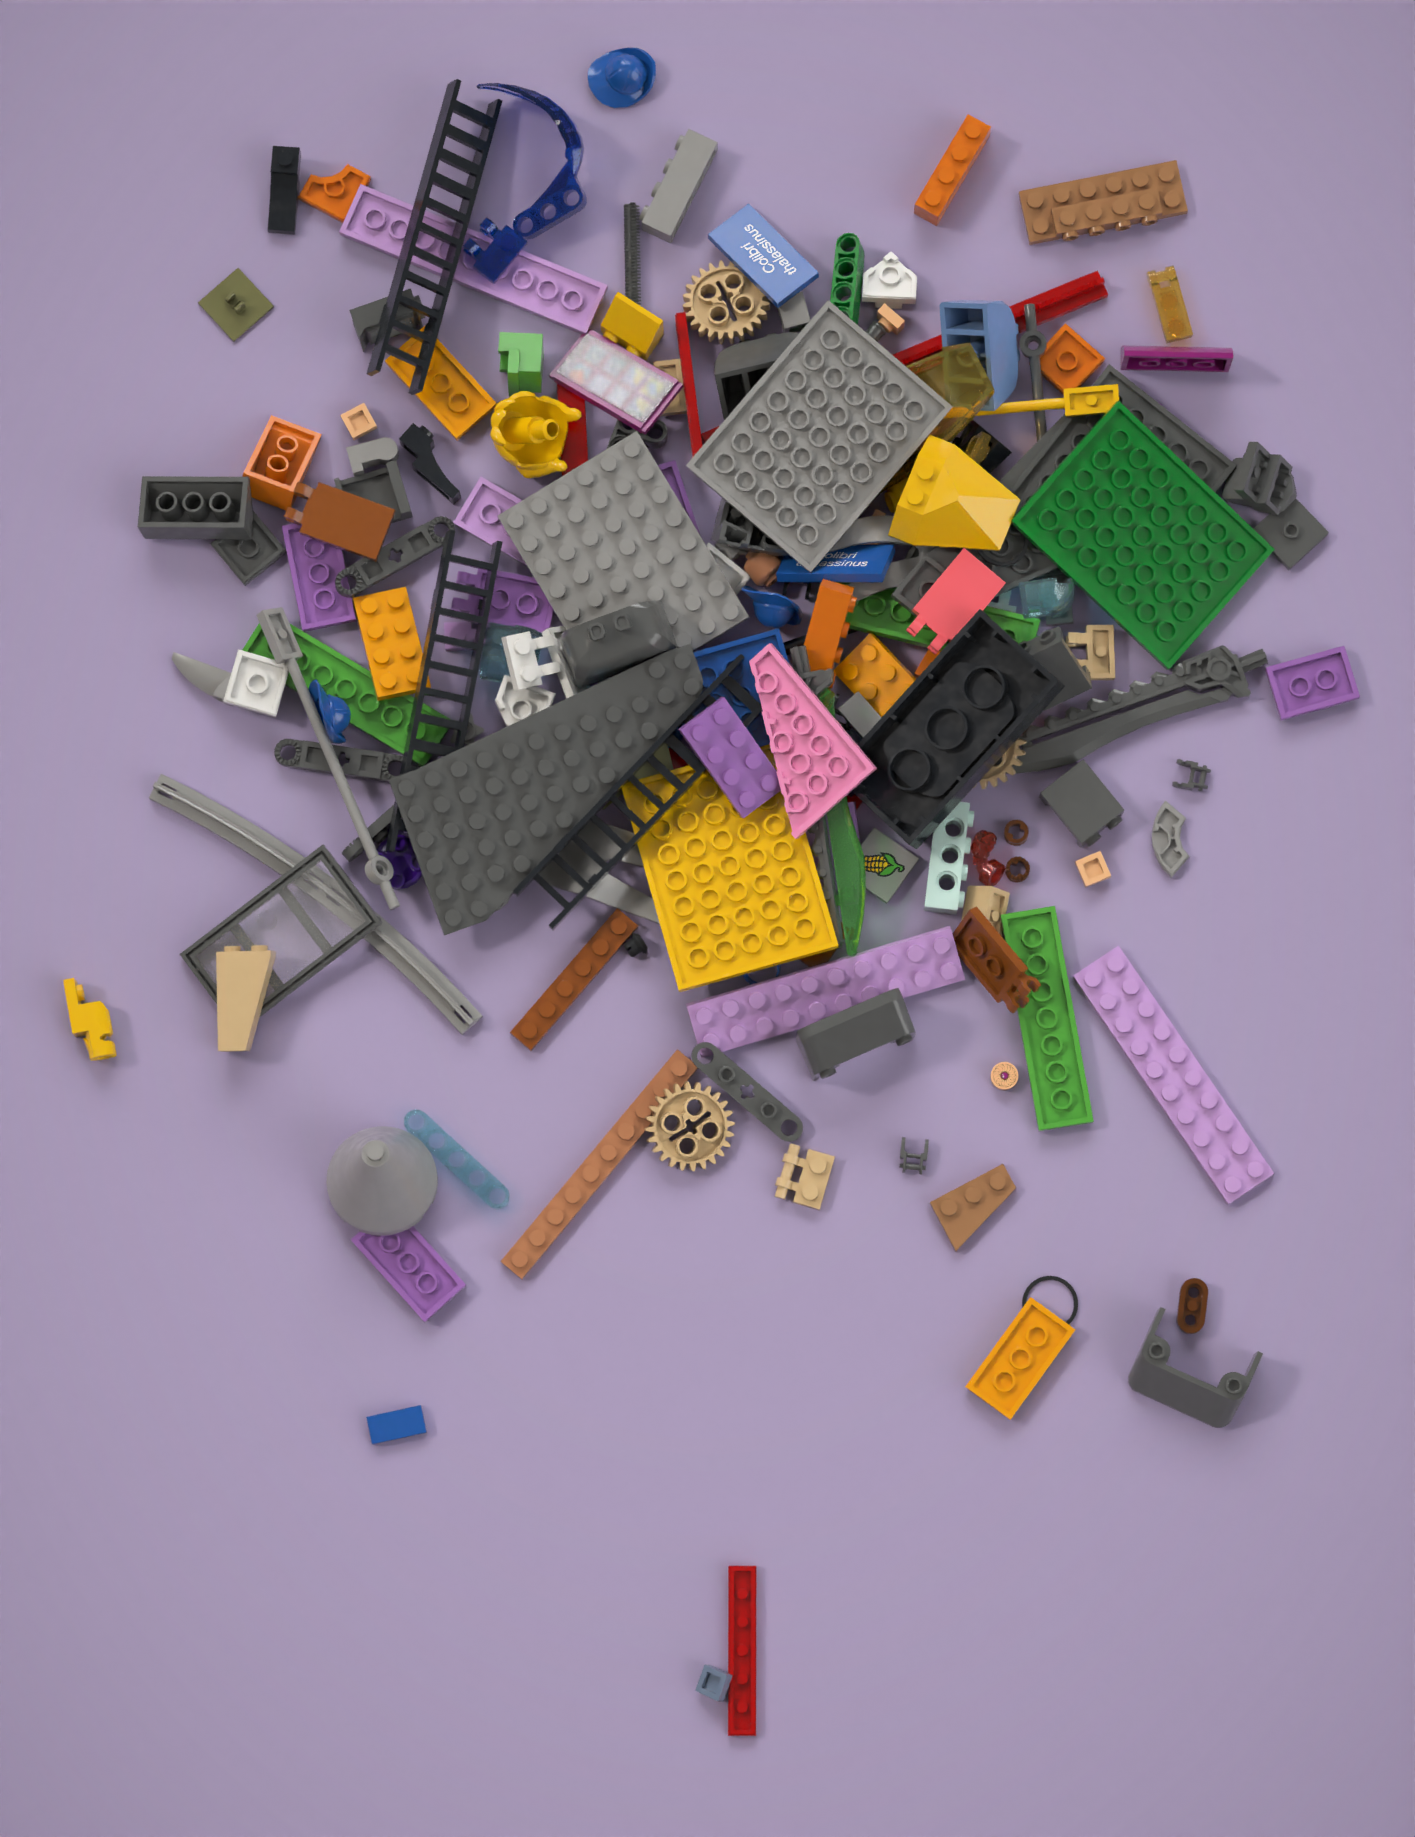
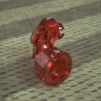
M980 830L975 834L970 848L973 854V865L976 864V870L979 873V881L985 886H995L1004 874L1005 865L996 859L988 861L990 852L996 844L997 837L992 832Z

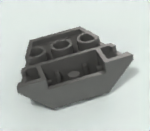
M723 498L721 499L711 540L739 550L773 556H789Z

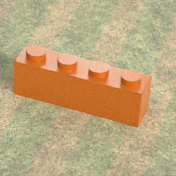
M967 114L914 205L915 215L935 226L939 224L989 139L991 126Z
M827 579L822 580L804 643L811 671H826L829 668L833 669L834 663H840L843 648L839 647L841 637L846 639L850 623L846 622L848 612L853 613L857 597L853 596L855 587ZM834 673L833 683L829 687L831 689L833 688L837 673Z

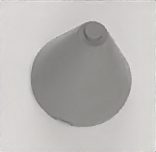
M378 1126L355 1133L338 1147L329 1163L326 1184L330 1202L344 1222L359 1229L360 1232L386 1236L403 1232L423 1218L424 1213L428 1210L431 1203L433 1204L437 1193L438 1176L431 1153L417 1137L399 1128Z

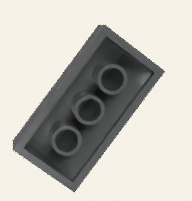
M142 476L137 527L145 539L251 540L253 507L249 477Z

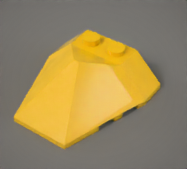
M929 435L917 456L897 504L888 536L913 546L923 545L939 546L942 548L957 547L1000 551L1010 528L1011 520L1015 516L1021 500L955 444Z

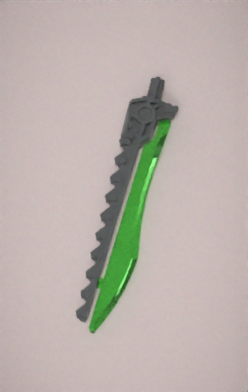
M806 646L791 648L790 652L794 670L835 718V693L829 689L833 683L834 671L831 668L826 671H811ZM845 796L827 812L838 895L836 893L825 815L809 828L808 832L815 834V839L810 849L812 854L819 857L820 860L816 870L819 879L824 881L822 890L825 901L828 903V911L839 945L837 949H841L844 943L838 907L840 906L847 954L855 956L858 953L857 949L864 919L866 873L864 853L857 837Z

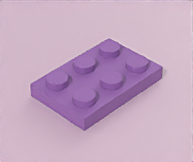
M1345 646L1265 668L1280 721L1360 698Z

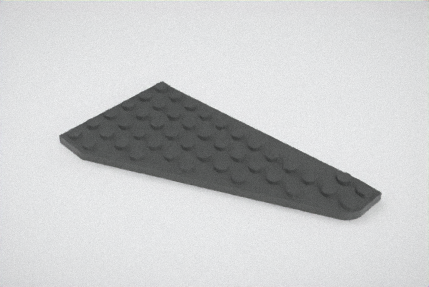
M1109 364L1092 386L1118 384L1120 402L1216 492L1236 467V464ZM1064 414L999 480L1001 484L1021 500L1016 513L1104 414L1066 417ZM1011 524L1000 551H982L995 561H1011L1022 552L1024 535ZM1030 541L1025 555L1015 564L1004 567L986 562L976 549H966L1006 582L996 596L1058 569ZM935 546L908 573L890 597L917 617L912 612V609L963 548Z
M691 644L662 653L425 766L388 779L444 935L486 921L560 840L575 827L701 695L703 678Z

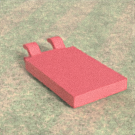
M963 548L912 609V612L917 617L906 631L915 637L924 625L929 627L937 636L927 649L936 655L947 641L950 642L979 609L983 611L1006 582Z

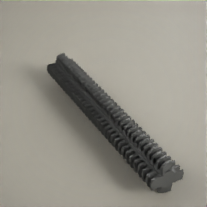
M630 202V204H624L625 295L630 300L641 305V303H638L641 301L638 300V298H641L638 296L641 295V293H638L641 292V290H638L641 287L637 286L641 285L637 283L641 282V280H637L641 279V277H637L641 275L637 273L641 272L637 270L641 269V267H637L641 265L637 264L641 262L637 260L640 259V257H637L640 256V254H637L640 253V251H637L640 249L637 247L640 246L637 244L640 243V241H637L640 240V238H637L640 236L637 234L640 233L637 231L640 228H636L640 227V225H637L640 222L636 221L639 220L636 217H640V215H636L640 213L636 212L640 210L636 207L640 206L636 205V202Z

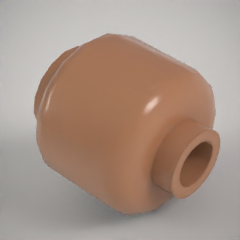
M748 552L745 556L748 560L744 565V570L757 586L765 585L767 588L777 582L776 573L782 562L778 556Z

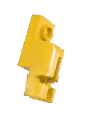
M74 978L63 980L72 1034L75 1037L86 1036L83 1040L91 1061L116 1057L115 1043L109 1040L104 1041L107 1037L113 1035L109 1010L101 1001L81 1004V1001L85 1000L83 985H78Z

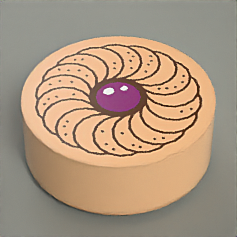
M1000 1062L991 1071V1082L999 1090H1009L1017 1083L1018 1071L1013 1064Z

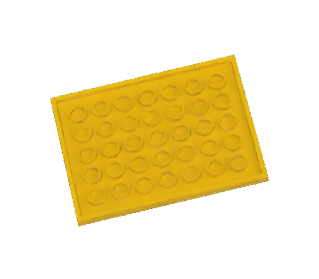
M770 744L760 747L777 771ZM689 765L671 770L683 784L695 773ZM706 771L637 843L679 992L839 948L806 832L798 839L792 836V828L781 791L745 818H741L710 773ZM661 774L638 779L664 804L678 791ZM627 782L622 787L626 806L646 824L659 809L630 782ZM631 821L634 834H636L640 829Z

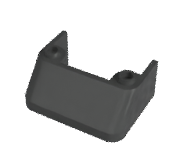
M895 988L798 1030L796 1042L812 1079L815 1081L819 1079V1075L821 1079L837 1073L835 1068L841 1063L885 1044L896 1042L897 1046L904 1045L913 1040L916 1032L899 988Z
M1160 1307L1154 1316L1128 1375L1129 1386L1141 1395L1214 1428L1225 1427L1231 1422L1263 1353L1257 1351L1253 1355L1245 1375L1238 1372H1229L1221 1378L1217 1387L1212 1386L1166 1365L1170 1356V1346L1166 1340L1155 1335L1166 1310Z

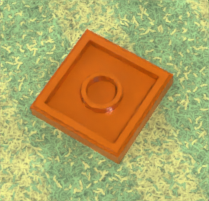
M1065 323L1047 342L1046 351L1040 357L1041 374L1064 395L1063 389L1081 387L1101 366L1105 358Z

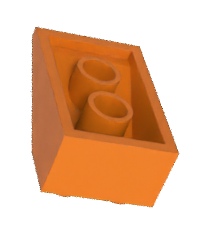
M271 415L242 476L250 478L251 497L283 510H287V507L292 508L297 498L294 493L297 482L303 483L322 434Z

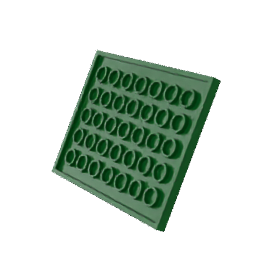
M1116 401L1011 520V524L1166 670L1173 666L1275 550L1120 401Z

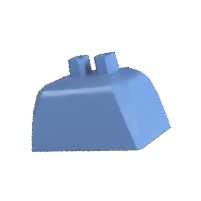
M958 300L942 302L939 308L946 401L953 407L995 411L1012 394L1017 384L1020 350L1017 349L1016 335L1019 332L1012 310L1003 301Z

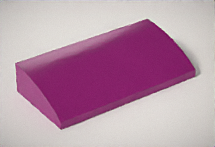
M1123 345L1121 347L1120 370L1229 372L1233 361L1232 348Z

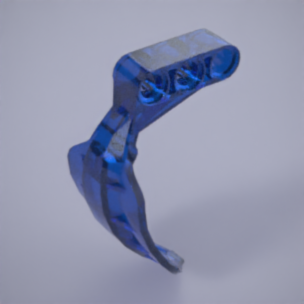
M500 83L478 84L476 86L478 89L501 92L543 109L556 123L565 142V158L568 161L530 208L518 214L513 220V229L517 235L525 239L536 238L580 212L587 204L586 194L577 178L584 153L582 136L569 114L550 98L536 91L516 85ZM572 192H577L579 194L578 203L569 206L567 203L568 195ZM548 206H554L556 209V214L551 219H545L544 210ZM531 219L533 223L532 229L527 233H523L521 231L522 222Z

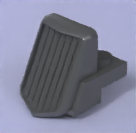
M1249 442L1243 458L1233 459L1232 462L1236 464V467L1227 477L1222 497L1227 502L1252 507L1256 511L1279 516V513L1283 512L1296 499L1297 492L1294 477L1291 474L1293 467L1280 454H1270L1259 442Z

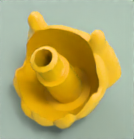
M520 391L496 404L494 413L491 416L492 430L490 436L499 455L515 466L525 478H538L555 472H563L567 469V464L559 458L563 452L567 437L568 422L580 419L581 412L576 408H569L564 403L549 396L537 397L535 393Z

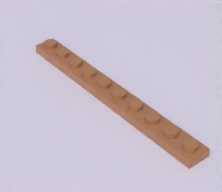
M678 1049L504 1256L500 1261L520 1279L527 1275L646 1132L644 1128L652 1125V1122L646 1120L645 1117L654 1115L649 1106L657 1107L659 1105L655 1097L658 1096L664 1099L666 1096L663 1089L665 1088L673 1093V1085L675 1083L682 1089L684 1083L697 1071L698 1068Z

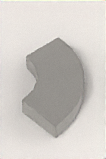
M1165 801L1160 807L1153 823L1152 846L1161 868L1172 878L1189 858L1180 840L1181 827L1186 817Z

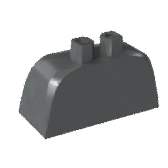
M771 333L755 340L746 339L719 353L714 363V375L724 420L799 333Z
M655 600L634 604L566 630L559 637L575 685L578 688L618 675L662 653L678 648L662 601Z

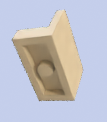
M968 886L962 919L970 909L977 906L1002 936L1001 915L1006 914L1010 893L993 886Z

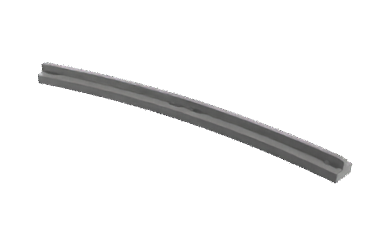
M163 774L160 775L158 781L153 785V790L149 796L150 800L218 835L281 876L305 858L250 821ZM164 784L167 785V786H169V787H171V788L176 789L177 791H174V790H172V789H170V788L164 786ZM160 791L163 792V793H165V794H167V795H169V796H171V797H173V799L171 800V799H169V798H167V797H165V796L159 794ZM316 865L293 882L295 886L319 902L351 929L355 930L366 922L338 882ZM311 872H312L313 874H315L317 877H319L321 880H323L324 882L322 883V882L319 881L317 878H315L314 876H312V875H311ZM308 879L314 885L319 887L318 890H316L314 887L308 884L305 880ZM332 889H335L337 892L343 895L345 899L336 894ZM329 895L330 897H332L335 901H337L340 904V906L336 905L334 902L328 899L327 896ZM377 914L381 918L382 924L363 939L409 979L463 1035L483 1016L434 964ZM462 1006L468 1011V1013L472 1016V1018H470V1017L463 1011V1009L461 1008ZM455 1012L465 1020V1024L456 1016Z

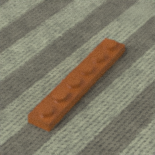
M617 908L511 1030L510 1034L532 1051L629 939L632 933L635 932L638 925Z

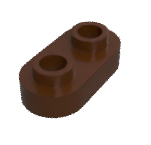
M1198 1278L1186 1280L1180 1288L1176 1323L1178 1328L1186 1334L1199 1332L1205 1323L1208 1287L1204 1281ZM1196 1288L1199 1292L1198 1297H1190L1189 1289ZM1186 1316H1193L1195 1318V1324H1186Z

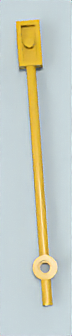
M1118 384L1067 388L1063 389L1064 398L1002 403L995 411L952 407L943 419L1064 408L1066 417L1105 414L1116 401H1120Z

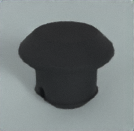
M632 933L633 938L624 944V948L626 951L631 949L628 952L630 957H634L641 952L646 954L648 947L639 934Z

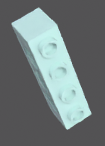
M960 802L933 831L924 911L956 915L958 907L963 908L965 892L960 891L961 881H966L968 865L963 864L964 854L970 853L971 838L966 837L967 827H973L975 812L969 811L970 803ZM950 824H955L960 828L961 832L959 835L952 837L946 833L945 828ZM946 851H952L957 855V860L954 863H946L942 858V854ZM942 878H950L954 883V887L951 890H943L939 886V881Z

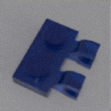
M486 217L480 224V231L493 240L492 243L484 251L475 241L469 238L463 245V252L476 260L473 269L492 284H495L527 245V240L508 225L500 230Z

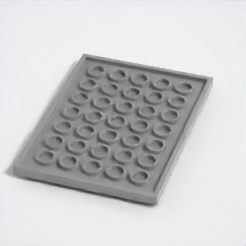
M828 300L687 463L686 467L811 573L953 406Z
M637 431L498 515L499 520L566 630L634 604L651 600L662 601L678 648L691 644L694 652L750 618Z

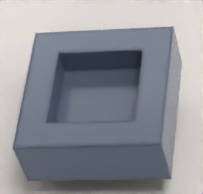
M705 1664L695 1691L718 1702H723L733 1675L712 1665Z

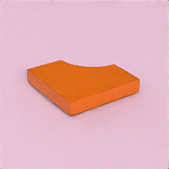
M349 164L341 172L333 176L319 177L311 174L298 199L343 223L360 184L368 186L371 176Z

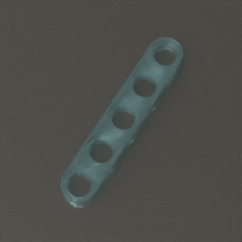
M415 1109L406 1114L404 1117L406 1130L418 1138L428 1148L430 1153L489 1207L499 1210L508 1205L510 1201L508 1189L425 1112ZM413 1115H420L424 1118V1126L419 1130H413L409 1127V1119ZM435 1133L443 1135L445 1139L443 1146L438 1149L432 1148L429 1145V1138ZM454 1152H461L465 1157V1161L460 1167H453L449 1163V1157ZM476 1170L482 1171L485 1174V1181L478 1186L471 1184L469 1181L470 1174ZM494 1189H501L505 1193V1200L501 1204H494L490 1201L489 1196Z

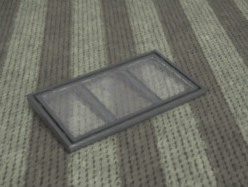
M321 845L180 953V956L217 1004L216 952H224V946H241V951H251V946L268 945V950L276 951V958L260 1013L261 1017L380 926L382 921L326 846Z

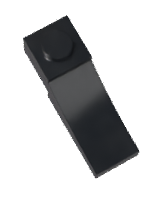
M273 146L270 171L268 233L295 235L300 188L301 151L299 147Z
M413 423L399 438L400 445L416 458L412 463L413 470L455 505L461 498L460 491L448 480L432 453L435 447L434 440L432 439L434 435L423 425L419 428Z

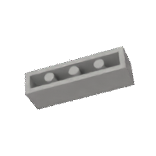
M688 129L685 136L680 135L675 145L677 153L674 159L669 158L663 169V173L666 175L661 183L657 182L651 193V196L654 198L650 206L645 205L639 218L642 221L643 231L669 243L672 242L718 151V142Z

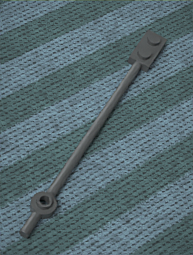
M1025 304L1027 332L1020 339V350L1025 357L1029 358L1033 400H1042L1044 395L1040 357L1046 351L1047 341L1045 336L1037 331L1035 304ZM1030 342H1037L1039 346L1037 349L1031 350L1028 345ZM1045 410L1034 411L1037 442L1047 432ZM1058 568L1042 576L1046 626L1074 624L1070 581Z

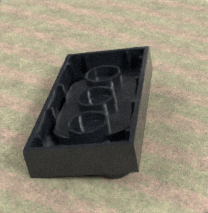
M979 609L857 744L877 769L854 788L852 792L908 845L918 849L1062 691L1065 685L991 617Z

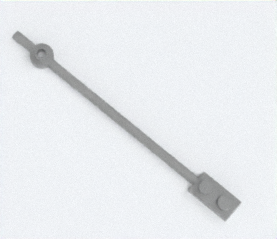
M283 607L262 610L256 616L277 664L286 663L369 859L365 864L366 876L372 883L380 885L389 909L398 908L400 904L389 881L394 873L392 864L387 858L378 855L297 664V660L303 654Z

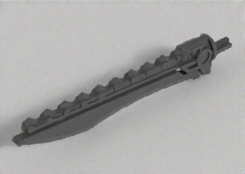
M1221 645L1182 661V664L1177 663L1172 668L1171 675L1156 671L1150 677L1151 683L1149 684L1134 680L1129 685V692L1113 689L1108 694L1107 701L1091 698L1086 703L1087 709L1082 710L1070 707L1065 712L1066 715L1063 719L1049 715L1044 720V727L1030 725L1022 733V736L1019 737V739L1027 741V743L1021 745V750L1025 751L1026 754L1017 756V759L1022 762L1021 766L1013 765L1012 767L1016 774L1037 772L1075 763L1115 739L1146 725L1212 704L1226 702L1231 695L1237 698L1249 697L1251 692L1248 689V682L1244 673L1268 664L1267 656L1263 649H1259L1238 658L1226 646ZM1183 687L1198 693L1217 687L1222 688L1204 694H1197L1186 690L1034 745L1032 743L1036 739ZM1001 757V758L995 763V765L1001 764L1003 757Z

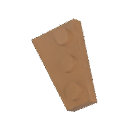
M1004 1164L930 1202L955 1252L1016 1189Z

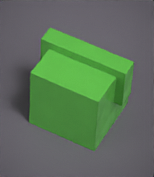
M499 332V371L507 372L509 397L520 391L541 393L544 361L543 334Z

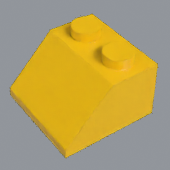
M617 292L601 323V333H603L605 338L616 344L619 343L629 352L647 361L664 336L663 320Z

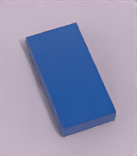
M421 1405L366 1417L372 1445L427 1433Z

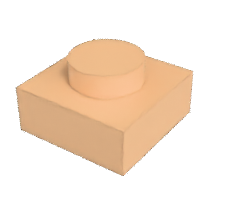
M884 303L877 311L878 323L886 332L890 333L892 331L898 335L904 328L905 320Z
M365 403L340 415L353 440L377 429V425Z
M1101 851L1075 861L1085 888L1111 878Z

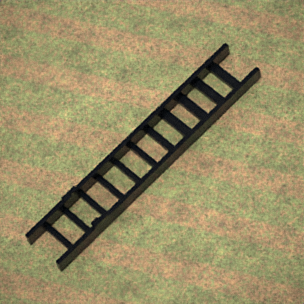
M459 79L450 82L446 88L386 304H384L379 321L380 327L366 373L369 376H373L381 371L385 353L416 366L408 392L411 395L421 392L424 387L502 105V100L497 99L488 104L487 112L484 114L457 101L461 80ZM455 113L482 126L480 137L478 138L451 125L452 114ZM446 136L476 150L473 162L444 149ZM439 160L469 174L466 186L437 173ZM432 185L462 198L459 211L430 198ZM426 207L456 221L452 236L422 222ZM419 231L449 244L445 260L416 247ZM413 255L443 269L439 284L409 271ZM406 280L436 293L432 309L402 295ZM399 304L429 317L423 332L395 320ZM392 328L422 342L418 358L388 344Z
M449 530L445 534L400 775L420 768L411 766L414 750L444 757L464 747L502 548L501 541H496L492 544L488 563L451 554L455 531ZM449 562L487 570L484 589L446 581ZM444 589L482 597L478 603V616L442 608ZM439 615L477 623L474 642L436 634ZM434 642L472 650L469 669L431 661ZM429 668L466 676L467 682L464 696L427 688ZM424 695L462 703L459 722L422 714ZM419 722L457 730L455 746L452 747L416 739ZM396 800L394 802L385 852L388 853L395 851L398 831L407 832Z
M742 654L719 675L513 890V894L518 897L535 880L564 908L549 924L550 929L555 930L707 771L700 759L673 734L683 724L694 718L692 714L702 704L709 707L717 701L711 696L713 692L722 684L752 712L743 722L746 729L762 714L761 704L730 676L744 661L745 657ZM665 743L695 771L684 784L654 756ZM646 762L678 790L665 804L634 776ZM628 781L659 809L646 824L615 796ZM609 801L640 829L627 844L596 815ZM590 821L621 848L608 864L577 835ZM571 841L578 845L602 868L588 882L558 855ZM552 860L583 888L570 903L539 875Z

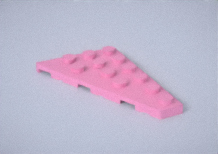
M769 643L749 663L755 678V687L763 710L762 716L766 732L769 735L771 752L774 755L777 767L776 773L781 793L784 796L786 813H788L792 828L791 834L795 839H798L877 768L776 647Z

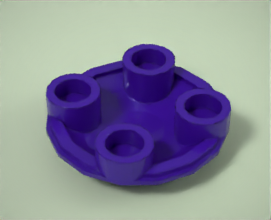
M398 835L395 851L392 853L385 852L387 840L383 841L376 850L378 855L387 858L392 864L394 873L393 877L389 880L392 888L396 890L405 889L416 884L422 877V873L410 839L404 835Z

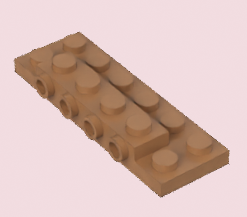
M1177 160L1022 190L1018 193L1029 245L1058 239L1072 241L1077 239L1078 235L1088 233L1089 236H1097L1105 233V230L1113 228L1116 231H1123L1131 228V225L1142 223L1143 226L1157 223L1159 219L1184 215L1188 212Z

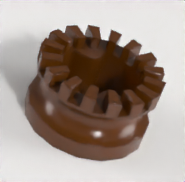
M1012 820L1006 824L1004 838L1007 843L1013 846H1020L1027 841L1029 830L1023 821ZM1019 826L1020 831L1024 832V836L1020 839H1013V834L1008 833L1009 829Z
M1020 856L1011 858L1005 867L1007 878L1015 883L1024 881L1030 872L1028 861ZM1018 863L1024 865L1025 873L1023 875L1020 873L1017 876L1011 874V865L1016 866Z

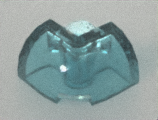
M1057 578L1019 583L1024 619L1050 615L1052 619L1060 617L1071 608L1075 600V583L1072 578L1067 579V583H1058Z
M489 622L481 658L480 679L502 683L504 675L510 676L502 637L530 631L531 638L535 639L543 637L542 633L525 626L515 625L514 627ZM541 649L534 650L537 663H539Z

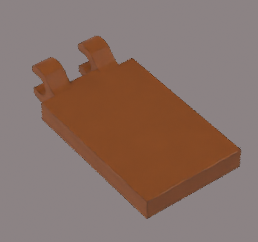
M297 482L294 489L295 496L307 499L303 512L287 507L284 515L285 520L300 525L299 533L301 535L377 562L394 518L395 509L318 482L316 489Z
M978 907L970 909L952 933L958 955L996 1002L1004 1001L1007 1009L1011 1013H1015L1020 1006L1024 1008L1028 1004V994L1031 990L1035 993L1041 984L1035 977L1025 974L1028 967Z

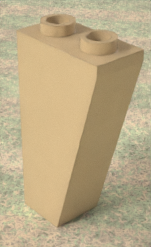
M268 945L251 946V951H241V946H224V952H216L218 1051L251 1050L276 958V951L268 950Z

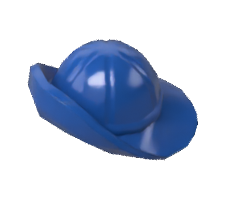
M627 47L607 52L596 59L589 67V88L594 96L606 106L623 108L634 105L643 99L653 87L656 76L655 61L646 51L639 48Z
M743 586L741 588L753 600L756 618L764 626L779 628L786 624L799 625L801 623L802 611L789 598L778 593L760 592L750 586Z
M313 680L308 690L331 743H345L346 739L342 732L346 730L351 720V711L348 705L339 697L327 695L321 684L317 680Z

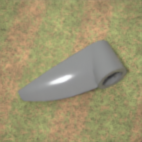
M173 652L172 661L179 671L197 688L223 702L231 673Z

